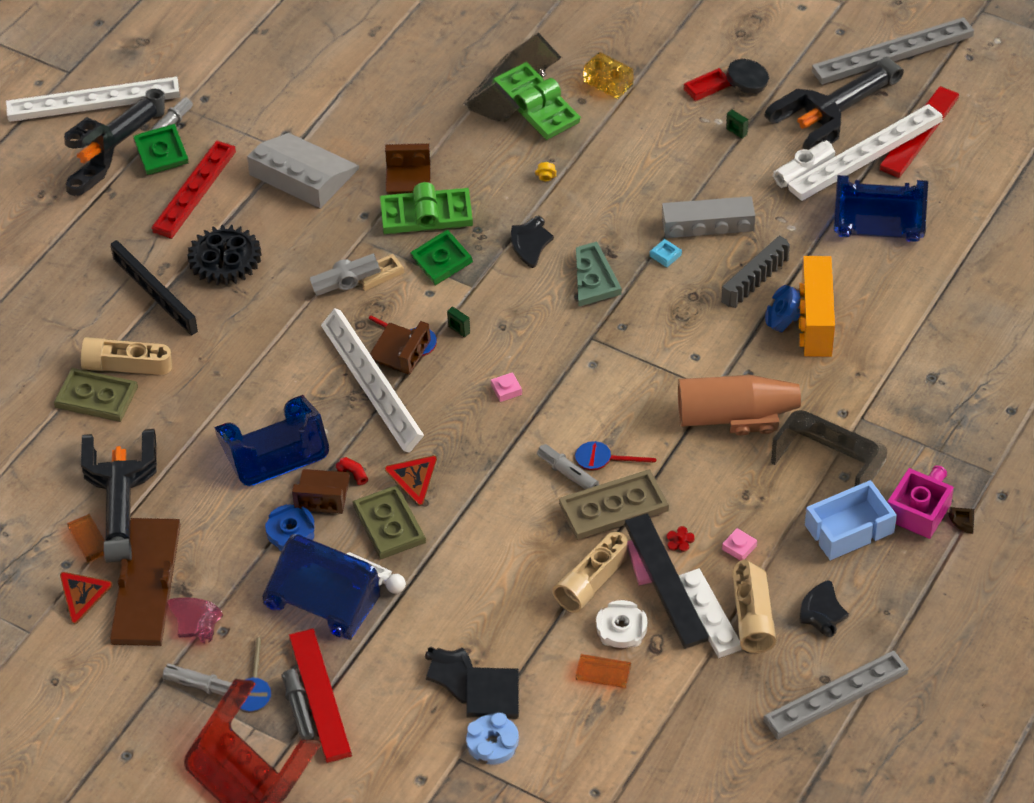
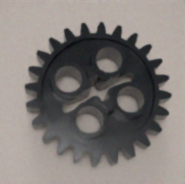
M221 225L220 230L212 227V232L204 230V236L197 235V241L192 240V247H188L189 254H187L190 270H193L194 276L199 275L200 280L206 278L208 284L215 280L216 285H219L221 281L228 285L229 280L236 284L237 278L246 280L245 274L253 275L252 269H258L257 263H261L260 256H262L259 240H256L255 235H250L249 230L242 232L241 226L236 230L233 229V225H230L228 229Z

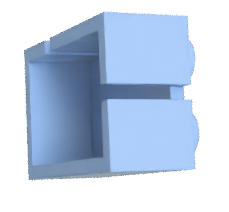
M869 480L806 507L805 527L816 541L819 540V546L828 559L833 560L870 544L871 538L877 541L893 534L897 515L873 482Z

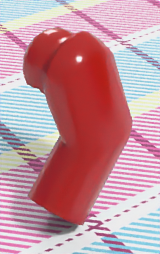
M343 457L340 459V462L336 463L337 471H350L358 485H364L368 482V477L360 463L348 457Z

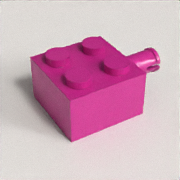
M935 465L929 476L908 468L887 501L897 515L896 525L931 539L952 502L954 487L942 482L947 476L946 469Z

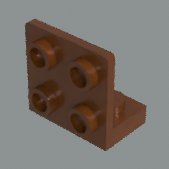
M429 143L385 144L387 195L413 193V189L417 184L423 182L430 183L431 160Z
M420 321L416 329L409 330L399 325L388 323L372 349L371 357L378 364L410 375L431 341L429 324Z
M303 469L300 483L294 484L292 489L294 508L302 509L304 507L314 512L343 514L350 473Z

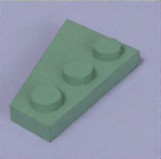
M598 242L576 247L579 307L622 295V288Z

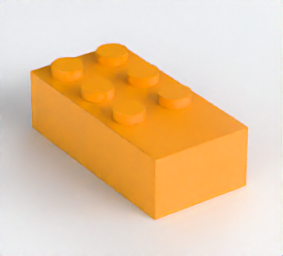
M803 256L801 283L799 282L801 296L799 308L802 315L798 319V329L803 333H799V347H803L804 357H832L835 332L832 256Z

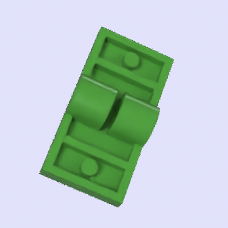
M527 62L493 78L492 85L546 140L580 123L581 117L561 97V89L557 81L553 78L544 80Z
M423 182L414 187L413 193L380 196L384 234L473 226L469 188L435 191L433 184Z

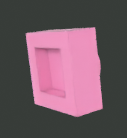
M513 372L491 379V386L500 402L522 395V388Z
M737 528L723 542L722 550L738 560H743L755 549L757 540Z

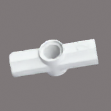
M826 140L809 150L797 151L795 159L773 172L776 184L781 188L787 187L789 182L834 158L835 150L832 144Z

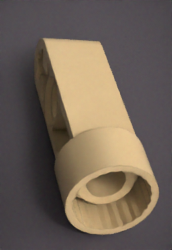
M85 337L81 350L82 370L165 375L172 369L171 350L164 344Z
M612 532L608 534L571 572H568L553 587L554 598L560 606L569 612L578 613L593 598L594 593L626 561L628 540L623 533Z
M740 560L733 569L740 645L743 650L750 653L766 652L776 644L767 575L765 570L748 560Z

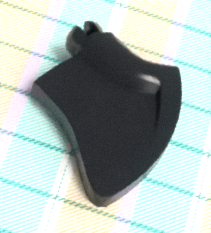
M535 216L522 225H512L511 228L512 247L518 257L531 268L536 267L544 247L554 240V236L542 227L545 221L541 216Z
M829 580L814 587L805 596L801 604L800 623L814 626L826 637L834 636L837 632L835 625L849 617V613L839 604L833 584Z
M429 647L425 658L432 662L429 666L426 680L445 687L458 701L465 704L467 700V667H473L469 655L462 647L453 651Z

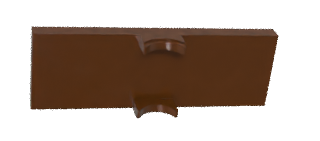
M131 518L130 542L132 560H121L120 577L117 581L119 590L110 636L111 645L162 646L181 527L180 519Z

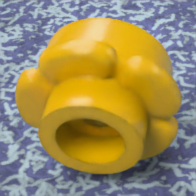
M549 162L538 164V168L535 170V175L542 181H551L552 178L556 177L557 173L555 165Z

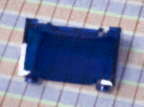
M837 175L834 232L838 233V236L906 238L907 241L911 242L920 241V238L925 236L928 181L917 180V185L909 187V183H905L904 186L859 184V180H855V183H852L848 180L849 176Z
M304 395L287 401L284 406L286 420L242 435L239 427L230 422L214 427L217 439L241 483L246 486L256 485L320 461L328 455L329 443L321 414Z
M292 534L284 545L263 592L262 599L263 604L271 610H282L286 603L327 619L330 632L333 635L352 640L379 599L380 589L377 570L371 564L301 535Z

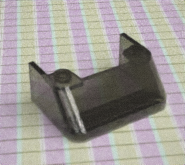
M538 32L503 56L463 104L470 111L498 122L501 120L505 122L520 107L497 82L493 83V78L525 62L544 78L546 75L544 71L560 60L561 56Z
M803 410L791 413L772 442L771 464L776 465L798 433L865 463L855 477V486L869 480L873 481L887 459V448L882 443L820 415Z

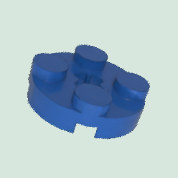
M788 285L781 286L774 293L772 298L775 301L772 306L768 305L765 314L767 326L780 333L792 321L795 322L800 317V292L798 289Z
M291 504L280 506L269 514V519L265 524L268 540L282 552L302 547L311 542L315 536L313 515L304 507L302 509L294 508V505ZM288 524H291V526L296 525L294 529H286Z

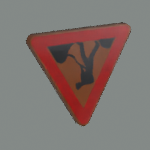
M432 455L387 465L385 472L418 506H422L437 457Z
M61 572L60 578L71 622L77 624L112 588V582Z

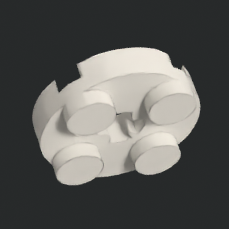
M618 600L609 603L607 608L599 611L596 619V629L601 642L606 646L617 648L639 646L647 632V616L643 611L642 613L637 608V605L630 601ZM619 621H625L627 626L618 627L615 624H619Z

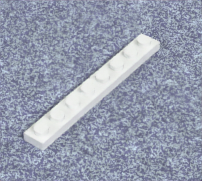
M177 77L9 100L6 101L8 121L136 104L141 99H145L147 90L153 88L164 91L165 100L180 98Z
M928 104L789 182L788 190L803 201L943 121L942 114Z
M334 308L321 324L322 328L403 451L410 453L423 438L424 434L341 310Z

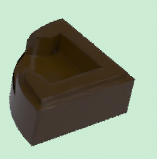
M949 507V518L953 525L963 532L973 534L974 509Z

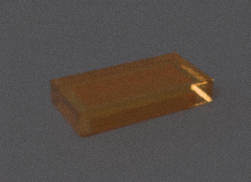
M90 514L67 523L68 529L87 563L104 556L105 540Z
M581 654L576 671V680L627 688L631 662Z

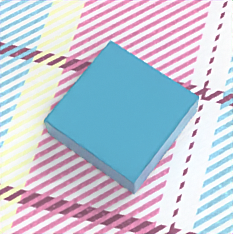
M666 239L650 251V257L665 267L670 266L682 255V249Z

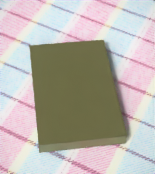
M71 368L54 401V406L59 409L121 422L138 388L137 381Z
M398 485L352 501L353 508L380 560L426 543V537Z

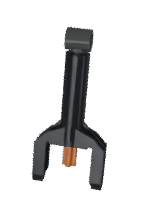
M884 57L877 63L876 67L828 96L814 90L795 89L769 105L764 116L771 123H779L805 108L807 113L797 119L800 128L806 129L816 122L823 126L808 135L802 149L809 150L826 140L832 144L839 139L841 112L884 87L888 82L891 85L896 84L902 78L904 70L889 57Z
M155 88L147 90L145 99H141L107 126L86 117L64 134L65 146L72 149L84 148L77 154V158L83 164L88 162L67 178L66 192L73 196L82 195L104 179L111 165L115 147L152 118L164 115V91Z
M145 429L142 432V461L126 460V449L116 446V450H112V462L98 463V465L93 435H82L81 467L84 479L95 487L106 489L105 562H121L122 559L131 561V488L145 483L157 473L155 429Z

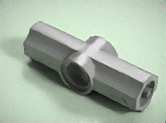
M373 253L352 262L345 259L340 260L333 265V269L310 277V281L316 296H319L337 288L342 290L352 289L358 284L359 280L380 273L381 270Z

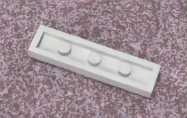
M700 568L679 575L709 636L708 640L717 657L721 658L741 651L740 640Z

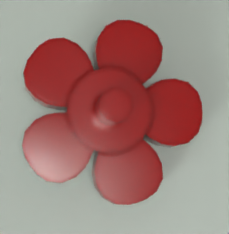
M680 526L677 529V533L675 531L667 533V539L670 541L668 542V548L672 551L679 548L681 552H685L690 548L688 543L694 542L695 536L693 533H688L686 527Z

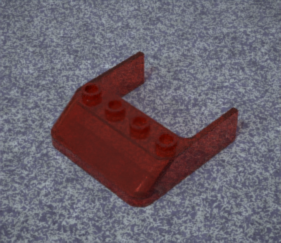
M234 679L184 758L186 770L220 803L283 802L321 746L319 741L300 740L279 773L232 729L231 723L256 685L252 680Z

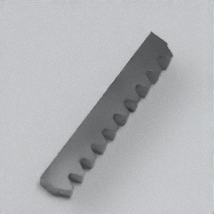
M779 235L722 286L721 302L728 307L736 308L738 302H743V297H749V291L754 292L755 286L760 287L761 281H766V276L771 277L772 271L776 272L778 266L782 267L783 261L789 260L790 244L787 242V239Z

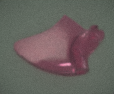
M172 598L168 600V606L178 621L179 638L198 636L202 643H205V639H208V642L212 641L215 624L223 617V613L215 604L198 598Z

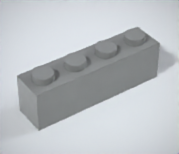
M752 196L662 203V223L665 238L753 232L755 230V211Z

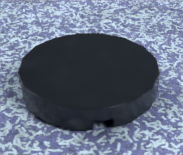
M750 59L734 60L730 63L726 72L730 85L734 88L736 86L741 88L740 91L744 93H760L769 81L767 70L758 62Z

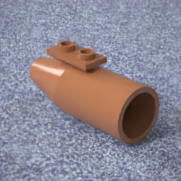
M754 375L678 379V409L681 427L730 424L729 432L736 433V435H748L750 432L770 434L778 430L779 414L801 407L800 386L796 383Z

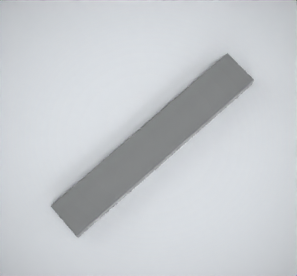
M893 650L764 715L763 721L778 740L908 674V667Z

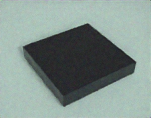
M467 667L466 717H482L494 715L495 713H503L507 718L519 717V669Z

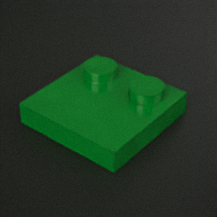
M175 124L133 135V140L146 175L189 163Z
M448 229L410 252L412 259L435 286L473 263L472 256Z

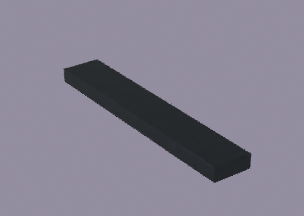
M118 240L110 243L113 260L189 335L192 336L197 333L198 328L195 315Z
M648 513L625 520L626 530L684 649L707 642L709 636Z

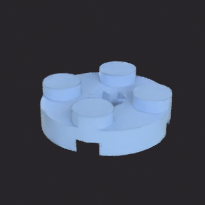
M505 714L485 715L468 725L467 748L474 759L478 761L481 759L487 761V764L495 765L508 761L515 754V749L519 744V733L515 724L507 719ZM489 736H497L496 743H491V740L487 742L486 739Z

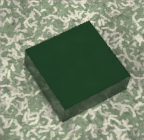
M731 109L727 112L726 129L743 139L748 135V119Z
M452 306L447 310L448 327L461 336L466 337L470 334V318Z

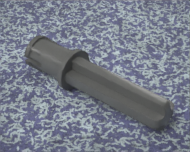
M286 670L281 675L286 688L285 698L290 701L301 739L308 741L313 739L315 734L304 700L305 689L300 685L297 670Z

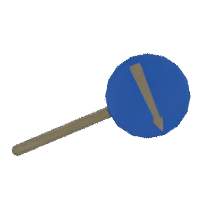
M261 637L256 639L252 678L241 681L237 685L236 695L233 697L237 708L244 712H258L265 708L271 699V688L267 682L257 678Z

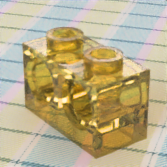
M598 52L584 65V82L617 99L633 86L634 69L601 52Z

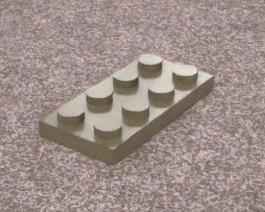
M650 469L559 498L560 507L577 540L623 526L625 520L646 513L651 517L669 511V504Z

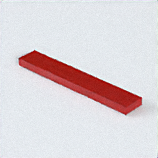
M939 86L926 105L929 104L940 112L944 119L959 99V93ZM940 123L891 150L880 164V171L900 178Z
M215 141L153 224L152 233L170 239L175 236L236 153L235 146Z
M314 628L289 634L326 763L352 757Z

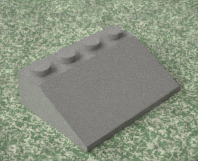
M290 133L260 143L247 156L251 176L320 209L359 169V165Z

